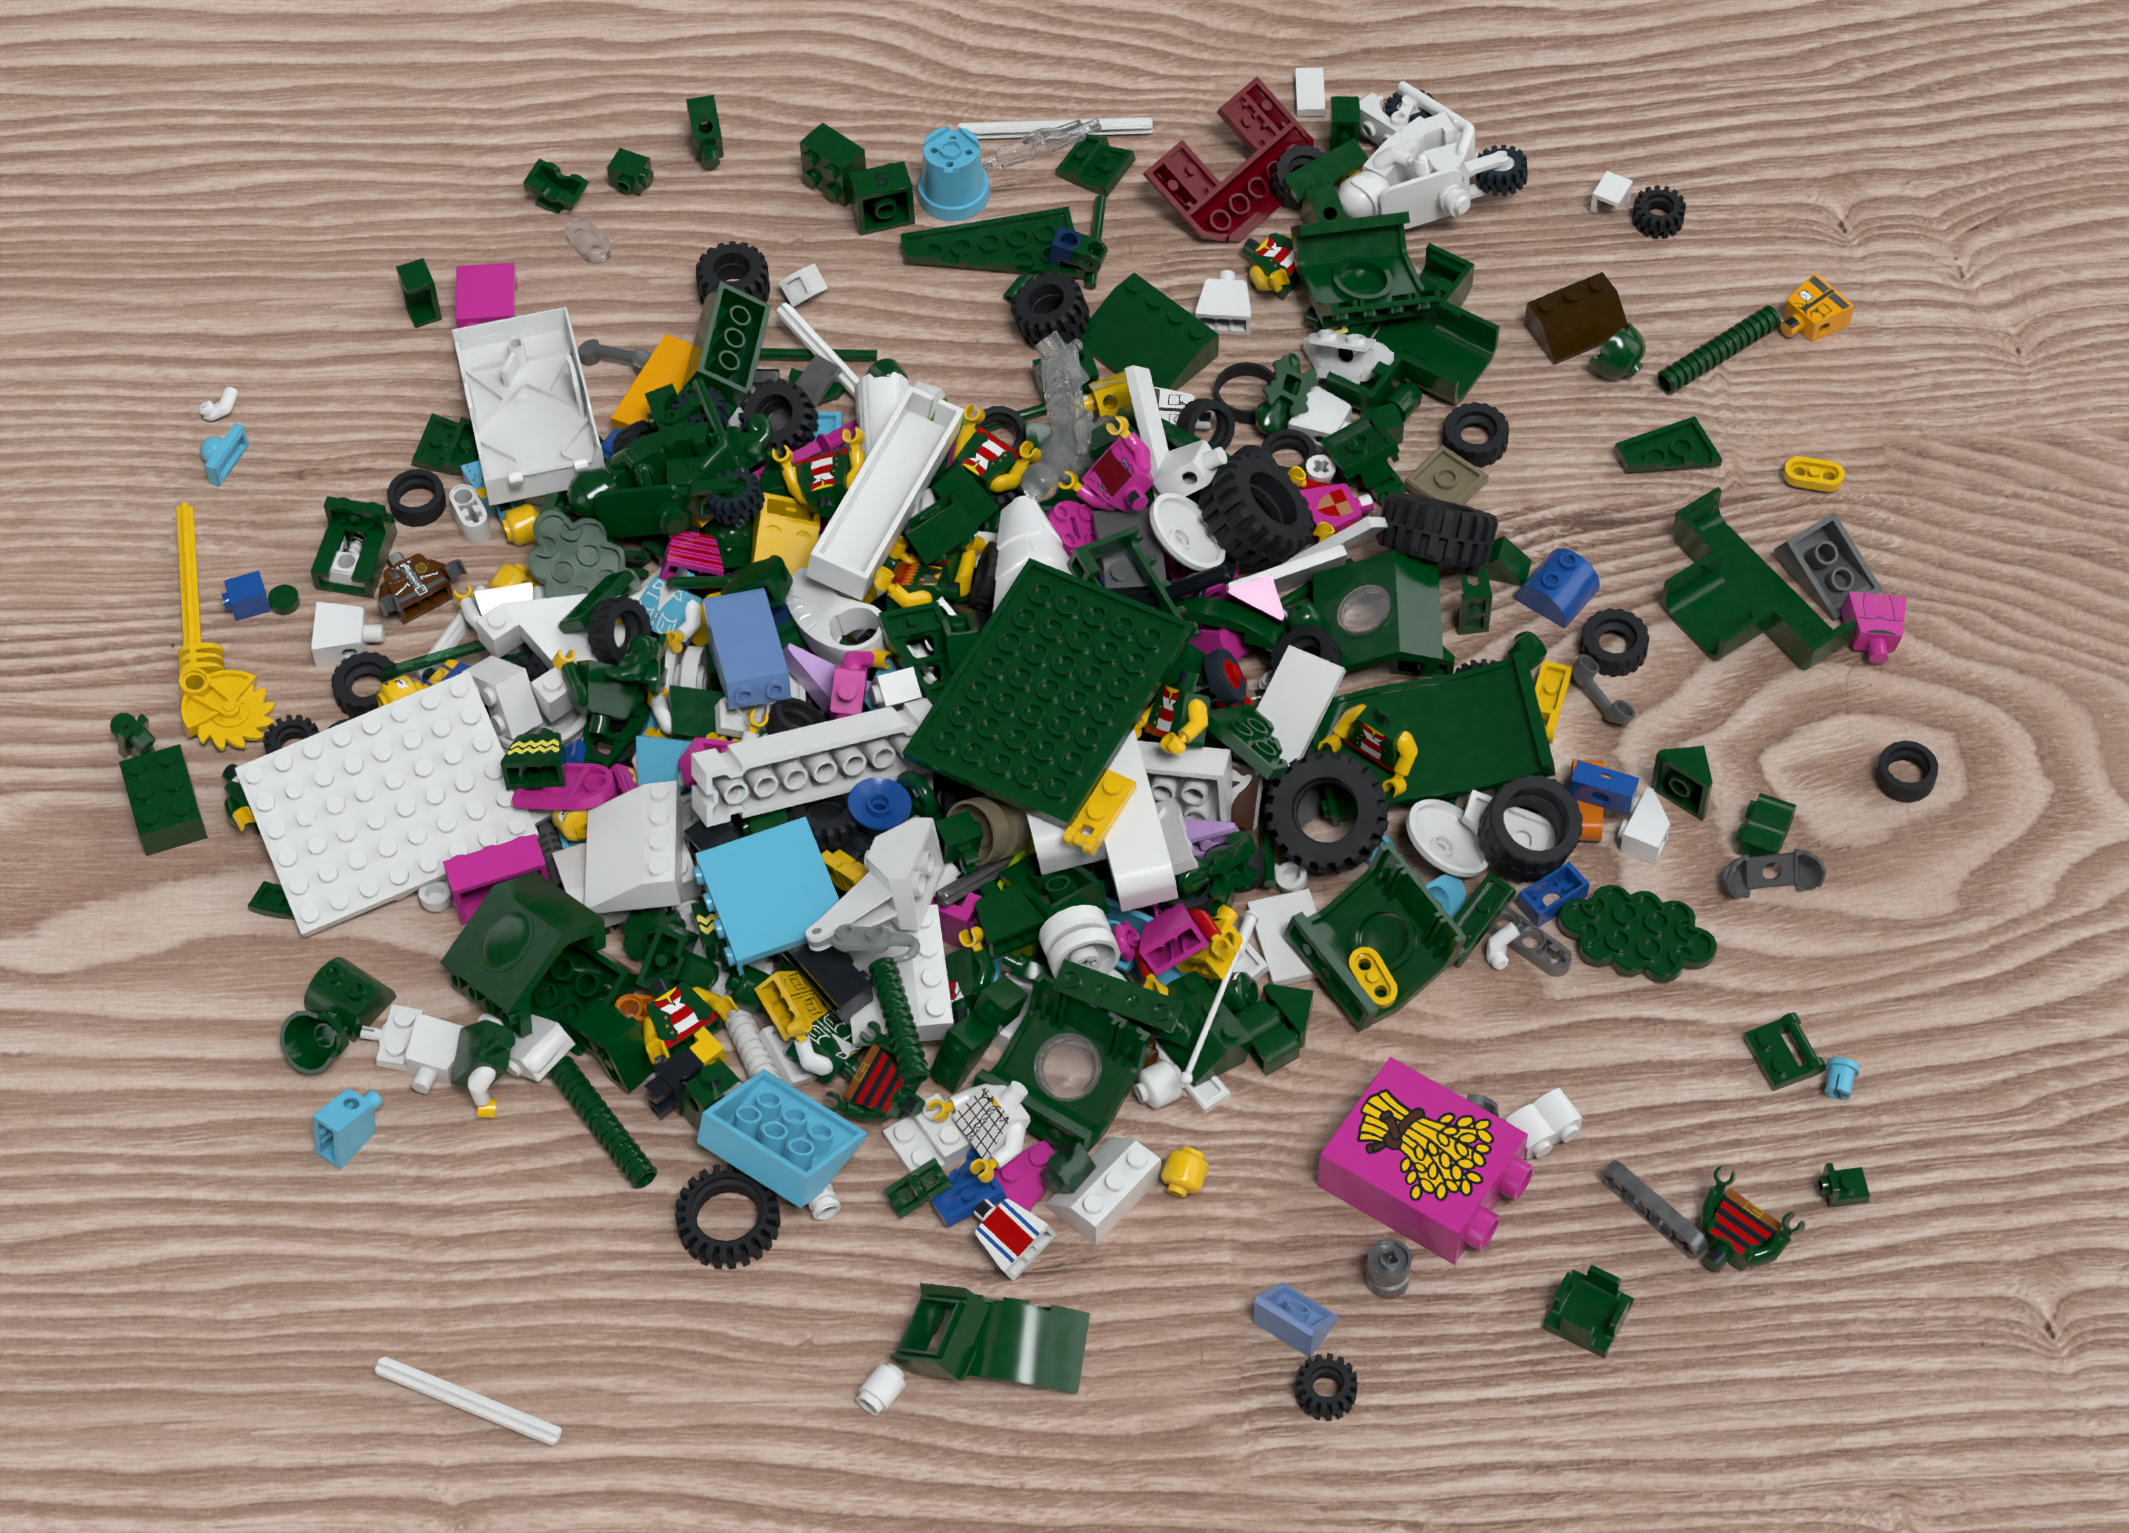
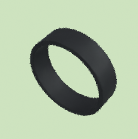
M1241 362L1225 368L1216 379L1215 401L1226 405L1230 409L1235 422L1242 424L1256 423L1254 418L1255 410H1240L1231 407L1220 397L1219 390L1227 381L1239 376L1258 377L1269 384L1270 381L1274 380L1273 372L1257 363Z

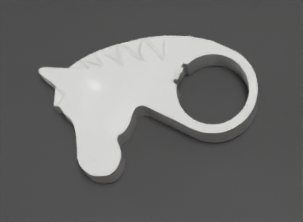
M801 567L791 575L793 584L786 597L789 611L802 639L820 658L836 665L837 663H842L843 655L849 651H872L874 649L890 651L877 620L878 614L881 612L877 607L852 600L851 596L806 577L807 568ZM861 628L877 630L872 638L862 644L853 646L839 644L842 635L845 636L854 630Z

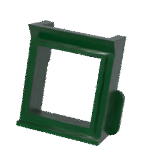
M920 1283L922 1296L898 1346L896 1355H891L890 1358L912 1374L962 1381L966 1378L976 1356L977 1349L972 1345L989 1309V1305L964 1287ZM946 1304L955 1305L935 1352L927 1351L933 1335L938 1332L944 1319Z

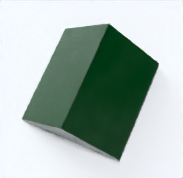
M1694 746L1659 750L1656 754L1651 788L1662 797L1703 821L1706 818L1713 784L1705 747Z

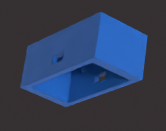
M1578 760L1571 778L1569 791L1575 800L1629 815L1636 797L1639 778ZM1601 775H1606V776H1609V777H1611V778L1608 779V778H1605V777H1601Z
M1567 862L1521 891L1517 907L1539 928L1558 916L1562 905L1568 900L1575 898L1585 899L1588 895L1589 882L1570 862ZM1547 894H1556L1560 897V899L1549 906H1546L1543 902V898Z

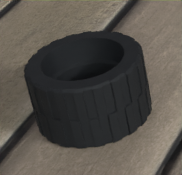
M1525 775L1511 779L1510 782L1502 785L1498 792L1495 793L1482 813L1477 829L1480 849L1483 851L1487 862H1490L1495 870L1505 874L1508 878L1527 882L1529 880L1538 881L1564 864L1579 843V837L1582 835L1583 818L1578 802L1572 797V793L1567 788L1565 789L1560 785L1561 783L1541 775ZM1524 806L1542 813L1554 829L1556 837L1555 846L1548 850L1538 851L1518 844L1506 829L1504 823L1505 810L1511 807Z

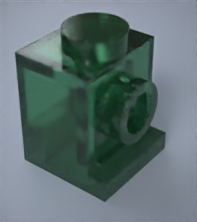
M1059 1142L1055 1146L1058 1152L1049 1157L1046 1167L1039 1175L1043 1179L1042 1183L1045 1188L1053 1194H1073L1097 1166L1079 1142Z

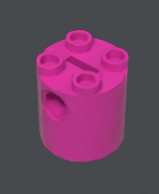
M1067 500L1056 504L1045 515L1061 538L1063 549L1071 557L1075 548L1095 541L1092 516L1094 509L1086 503L1081 505L1078 502Z

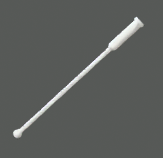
M1253 910L1244 912L1243 922L1238 931L1242 936L1243 942L1225 978L1220 984L1186 1071L1180 1074L1179 1078L1182 1084L1188 1085L1193 1080L1192 1071L1238 957L1243 955L1254 926L1259 921V914Z

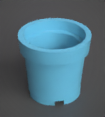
M949 127L934 130L924 141L922 172L918 178L917 199L920 206L930 216L944 221H962L979 214L988 204L991 191L987 173L982 166L977 137L971 131L958 127V130H949Z

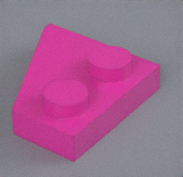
M1043 1140L1022 1151L1002 1168L998 1169L996 1167L994 1169V1176L1004 1189L1006 1199H1010L1030 1212L1036 1202L1042 1200L1047 1193L1048 1186L1055 1182L1063 1169L1057 1155L1048 1142Z

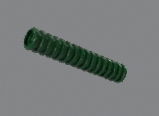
M1765 305L1762 309L1757 310L1755 314L1749 315L1748 318H1744L1741 322L1736 323L1734 327L1723 331L1720 335L1710 339L1706 344H1702L1699 348L1689 352L1685 357H1681L1678 361L1673 362L1672 365H1668L1664 370H1660L1657 373L1659 385L1668 394H1673L1680 390L1684 385H1688L1691 381L1701 377L1705 372H1709L1712 368L1717 367L1718 364H1722L1726 359H1730L1732 355L1738 354L1739 351L1751 346L1753 342H1757L1760 338L1778 329L1781 323L1778 312L1772 306Z
M570 1056L562 1057L548 1072V1076L559 1087V1091L564 1094L570 1105L575 1108L576 1113L580 1115L581 1120L586 1123L592 1134L597 1137L598 1142L603 1145V1149L608 1152L610 1158L614 1159V1163L619 1166L626 1179L631 1181L632 1187L639 1189L649 1185L657 1175V1168L652 1165L650 1159L646 1158V1154L641 1151L634 1138L629 1135L623 1124L618 1121V1117L613 1114L611 1108L607 1107V1103L602 1100L595 1087L585 1078V1074L580 1071L579 1066L574 1063V1060Z

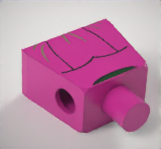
M1849 591L1840 608L1844 625L1852 620L1856 623L1850 646L1854 650L1869 651V660L1872 663L1880 664L1888 660V653L1896 650L1903 636L1906 597Z

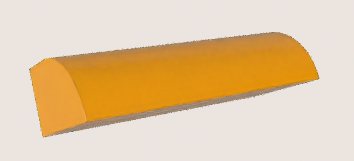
M667 334L663 336L611 416L612 430L615 428L624 430L640 420L649 422L646 414L651 413L645 393L671 383L677 394L683 389L693 345Z

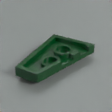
M1695 416L1615 443L1614 452L1627 472L1717 467L1722 464V457Z

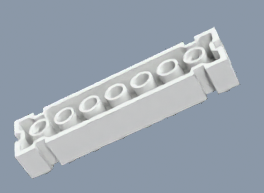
M927 698L903 703V708L900 711H896L892 706L729 744L727 745L726 752L720 754L716 748L692 753L691 775L697 782L696 785H692V808L705 826L710 827L730 822L731 815L739 813L742 818L848 793L856 784L869 778L881 777L897 781L899 774L907 770H914L919 775L933 772L905 760L902 754L933 705Z

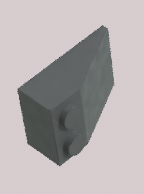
M1150 507L1140 511L1130 509L1124 512L1119 509L1092 512L1095 541L1137 525L1143 537V540L1138 543L1139 548L1145 557L1155 556L1157 562L1151 567L1160 582L1166 580L1163 550L1151 527ZM1126 548L1097 559L1098 567L1100 568V585L1123 596L1150 588Z
M1835 512L1774 549L1789 575L1832 621L1842 616L1840 608L1849 591L1877 594L1883 590Z

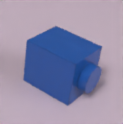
M259 571L224 580L227 592L221 594L226 611L233 610L236 621L271 611Z

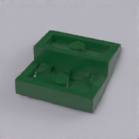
M1083 133L1055 171L1057 175L1076 186L1090 192L1108 196L1136 158L1132 150L1110 146L1106 137Z
M432 413L413 456L411 465L434 472L463 476L461 465L475 462L479 455L472 421L461 417L460 422L457 423Z

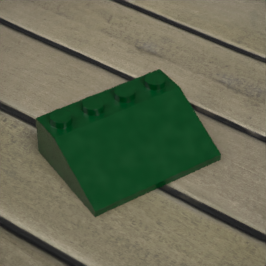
M1135 272L1111 291L1090 318V323H1087L1088 328L1086 332L1080 333L1081 338L1078 341L1074 340V344L1079 348L1089 347L1092 357L1114 374L1124 372L1125 368L1132 365L1148 368L1153 387L1174 391L1181 388L1218 357L1219 334Z
M580 940L572 942L561 951L533 990L530 997L531 1014L559 1023L575 1043L570 1051L578 1056H582L586 1050L579 1045L569 1023L596 1000H600L608 1006H615L616 1001L621 996L634 994L639 986L635 984L639 974L602 949L594 951Z

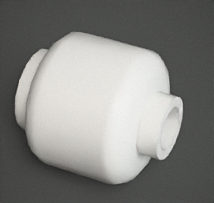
M1163 1060L1142 1069L1137 1077L1138 1083L1134 1085L1139 1101L1141 1103L1146 1102L1150 1107L1157 1109L1181 1098L1182 1089L1185 1088V1084L1180 1082L1179 1077L1182 1072L1176 1064L1171 1065Z

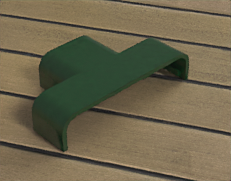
M1429 243L1426 247L1425 266L1419 278L1425 290L1440 289L1442 301L1431 302L1432 314L1385 321L1372 339L1383 343L1390 351L1394 352V361L1390 366L1379 361L1372 370V373L1376 374V376L1366 382H1360L1359 385L1329 371L1326 377V391L1347 402L1351 407L1362 411L1381 406L1382 402L1398 385L1407 381L1458 405L1489 366L1499 341L1500 326L1460 308L1471 290L1475 264Z
M1719 487L1676 512L1673 527L1675 539L1683 552L1694 563L1664 582L1662 602L1671 620L1710 659L1719 661L1764 633L1796 666L1807 670L1853 640L1856 623L1853 620L1844 626L1841 624L1832 629L1724 521L1719 510L1722 493Z

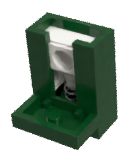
M327 496L324 509L328 526L310 571L315 589L373 599L385 568L386 560L389 557L397 535L394 516L387 513L385 505L375 502L367 503L350 500L345 497Z

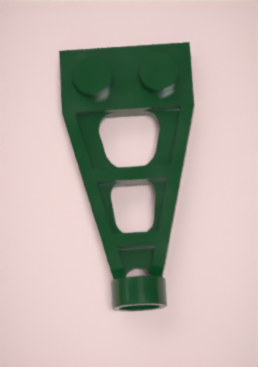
M930 602L880 612L877 620L887 647L903 669L914 668L922 698H927L933 705L952 677L948 665L941 618H944L939 602ZM931 637L934 642V654L931 656L916 658L906 646V641ZM938 666L942 682L927 684L919 670Z
M644 691V702L627 718L628 724L619 734L608 732L607 736H600L589 733L592 715H587L583 742L587 747L583 763L599 764L610 769L618 762L634 742L646 722L651 709L647 704L648 692ZM594 741L614 746L608 757L605 758L591 754Z

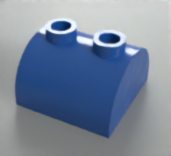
M1557 548L1545 558L1517 590L1515 600L1566 629L1599 591L1600 581L1594 568L1582 556L1568 549Z

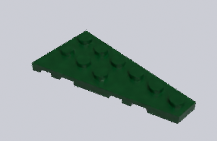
M1069 206L900 234L906 263L1047 275V272H1054L1057 275L1060 272L1064 273L1066 277L1086 278V272L1079 266L1062 261L1060 266L1049 263L1051 244L1059 226L1075 231Z

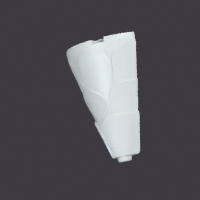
M1028 496L1016 497L1001 510L996 546L998 558L995 573L996 586L993 613L1029 558L1073 575L1067 566L1070 557L1062 547L1061 538L1037 501Z

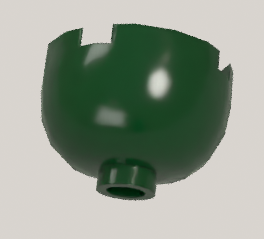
M1628 322L1625 329L1622 327L1599 349L1600 353L1596 357L1593 356L1588 364L1601 376L1611 380L1621 379L1627 374L1632 378L1644 366L1640 362L1646 353L1644 338Z

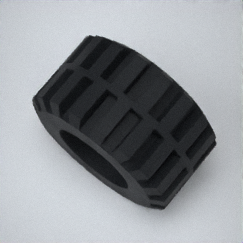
M729 241V244L726 245L720 243L717 244L716 248L710 247L707 249V254L700 256V262L696 264V280L701 304H704L705 298L719 281L759 300L768 301L770 293L768 264L763 253H758V248L754 246L748 247V243L744 242L736 244V241ZM730 279H740L737 281H727Z
M1047 272V275L1042 276V274L1036 276V279L1027 280L1024 287H1019L1017 290L1018 295L1012 299L1011 311L1021 336L1027 344H1031L1032 348L1037 350L1041 347L1042 351H1049V349L1053 348L1054 351H1057L1062 346L1067 348L1072 345L1071 342L1073 340L1078 341L1081 338L1080 333L1086 332L1088 328L1087 323H1090V311L1082 290L1074 278L1071 276L1066 277L1064 273L1060 272L1057 275L1054 272Z
M781 378L777 379V383L772 379L765 380L766 385L762 386L758 383L754 386L756 390L753 393L748 391L745 395L748 400L747 402H741L740 408L743 412L738 413V419L742 423L740 428L741 431L748 432L747 421L754 413L764 414L768 418L778 408H792V417L789 423L778 431H772L771 441L764 449L766 451L769 448L779 447L782 450L783 456H786L787 451L784 445L794 452L805 446L808 441H814L816 437L813 431H818L819 424L815 420L819 419L818 412L814 409L816 408L814 403L801 387H798L792 381L787 383Z
M850 792L786 808L788 822L806 817L821 854L826 850L832 854L847 843L852 834L861 832L860 827L862 826L855 821L849 812L848 796Z

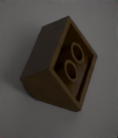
M1600 272L1527 302L1524 325L1552 364L1556 365L1604 345L1622 327L1625 329L1627 320L1618 291L1605 274Z

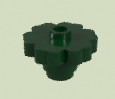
M666 906L645 908L642 911L632 910L622 928L626 935L623 947L628 951L629 956L632 959L642 958L644 963L659 924L672 922L686 929L687 924L682 919L680 912L677 910L668 911Z

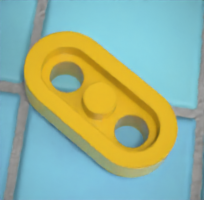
M1795 456L1786 462L1783 476L1785 481L1794 487L1834 492L1842 487L1845 471L1841 465L1833 461Z
M1360 947L1354 950L1349 958V971L1379 1009L1390 1007L1396 1000L1398 989L1395 980L1380 955L1369 947ZM1367 963L1370 969L1361 970L1359 964ZM1383 990L1386 992V996L1380 998L1374 992Z

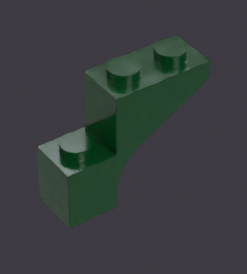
M1005 975L980 992L972 1013L948 1029L930 1069L931 1077L952 1094L958 1091L993 1040L1008 1024L1019 1017L1029 994Z

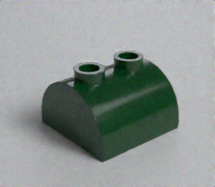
M336 957L323 965L311 980L305 993L304 1007L305 1010H322L340 1015L341 1023H344V1026L348 1028L347 1039L355 1043L360 1037L362 1026H370L397 997L392 989L344 957Z

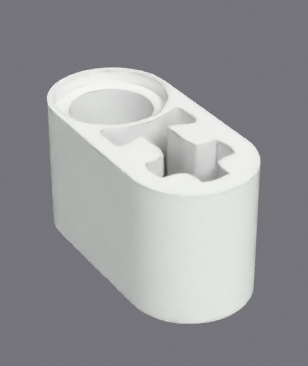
M459 484L453 487L449 493L453 516L465 540L473 545L485 543L491 536L487 512L477 492L468 484Z

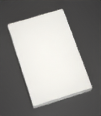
M1305 889L1247 902V909L1259 914V921L1255 924L1254 931L1263 959L1269 965L1268 974L1271 984L1283 986L1318 978L1284 935L1292 916L1303 912L1306 917L1317 913L1310 890Z

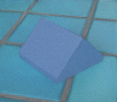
M1283 1282L1258 1295L1254 1302L1253 1323L1309 1358L1312 1357L1339 1318L1338 1315Z

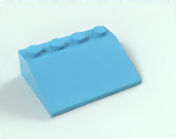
M763 1069L702 1112L697 1143L799 1208H802L823 1192L867 1138V1132Z

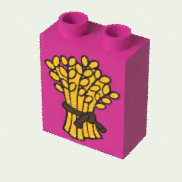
M1390 1057L1320 1153L1318 1187L1455 1265L1468 1245L1479 1251H1482L1488 1245L1500 1222V1216L1492 1212V1210L1503 1195L1514 1201L1520 1198L1533 1176L1535 1166L1524 1161L1528 1137L1526 1132Z

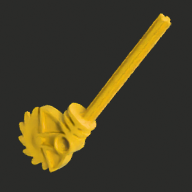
M183 502L181 503L182 506H176L183 646L177 652L179 659L178 677L182 726L188 738L198 734V740L201 744H205L211 739L215 747L221 751L225 749L226 743L238 749H245L246 744L244 740H262L264 737L260 731L267 729L271 723L274 724V720L267 716L273 711L275 703L265 702V687H260L254 691V688L257 686L255 675L240 670H224L225 662L222 646L210 642L202 643L194 506H188V503Z

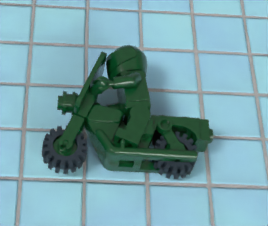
M697 378L692 383L694 387L691 389L692 393L683 392V398L677 396L672 383L645 393L651 413L646 414L652 431L657 429L659 431L641 436L607 458L604 462L606 470L600 467L586 470L576 475L571 481L567 492V499L571 509L583 518H592L599 521L604 526L607 535L613 538L662 533L671 536L677 535L691 527V514L701 520L716 518L720 523L724 520L727 525H730L732 520L736 525L740 524V519H744L745 522L749 521V515L757 516V509L762 510L764 507L765 497L756 474L750 473V470L747 469L742 473L737 464L723 427H727L730 415L719 390L716 391L713 387L707 389L704 380ZM706 498L708 504H702L701 501Z

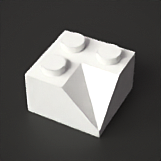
M491 655L462 671L463 673L470 670L482 701L488 707L491 716L490 720L496 733L510 739H515L516 736L524 734L543 723L525 668Z

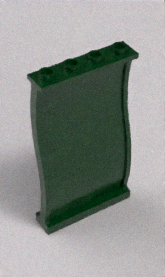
M1525 650L1513 653V656L1508 659L1459 673L1387 684L1333 697L1313 737V742L1308 747L1310 753L1332 751V746L1328 743L1320 750H1318V745L1325 737L1333 735L1334 731L1332 729L1345 711L1360 704L1367 706L1373 699H1377L1379 701L1392 702L1396 707V711L1410 720L1411 734L1418 748L1417 756L1409 775L1403 778L1407 785L1405 792L1393 798L1395 793L1394 785L1389 791L1385 792L1389 808L1417 803L1426 799H1443L1468 795L1472 790L1478 792L1492 790L1510 782L1513 778L1525 775H1542L1545 777L1556 775ZM1341 738V748L1337 752L1338 754L1345 753L1357 761H1361L1376 776L1381 785L1384 781L1394 777L1396 772L1388 771L1344 743L1345 739ZM1333 783L1317 785L1318 790L1325 789L1327 799L1321 800L1325 818H1332L1334 827L1340 826V823L1357 817L1356 803L1348 790Z

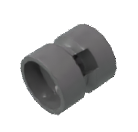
M1388 1238L1379 1240L1369 1250L1366 1283L1368 1289L1379 1298H1398L1405 1293L1409 1286L1412 1256L1404 1243Z

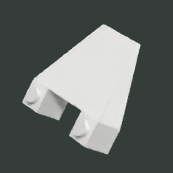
M589 593L501 603L476 619L478 640L492 656L500 658L525 642L547 666L549 671L532 681L531 688L538 708L551 723L575 708V703H573L563 673L552 662L557 651L561 650L564 657L569 650L575 651L576 658L573 661L575 664L577 661L582 660L599 662L596 659L597 657L592 654L591 646L588 644L587 627L563 634L558 626L559 622ZM624 623L620 625L615 624L614 638L618 647L623 645L625 639Z

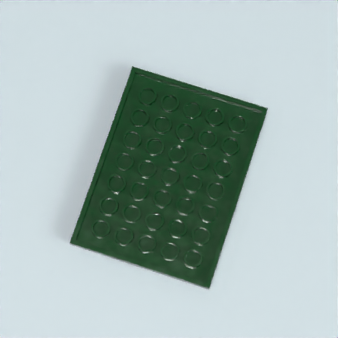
M1029 558L903 750V757L905 760L1068 828L1077 818L1106 770L1109 769L1195 632L1194 624Z

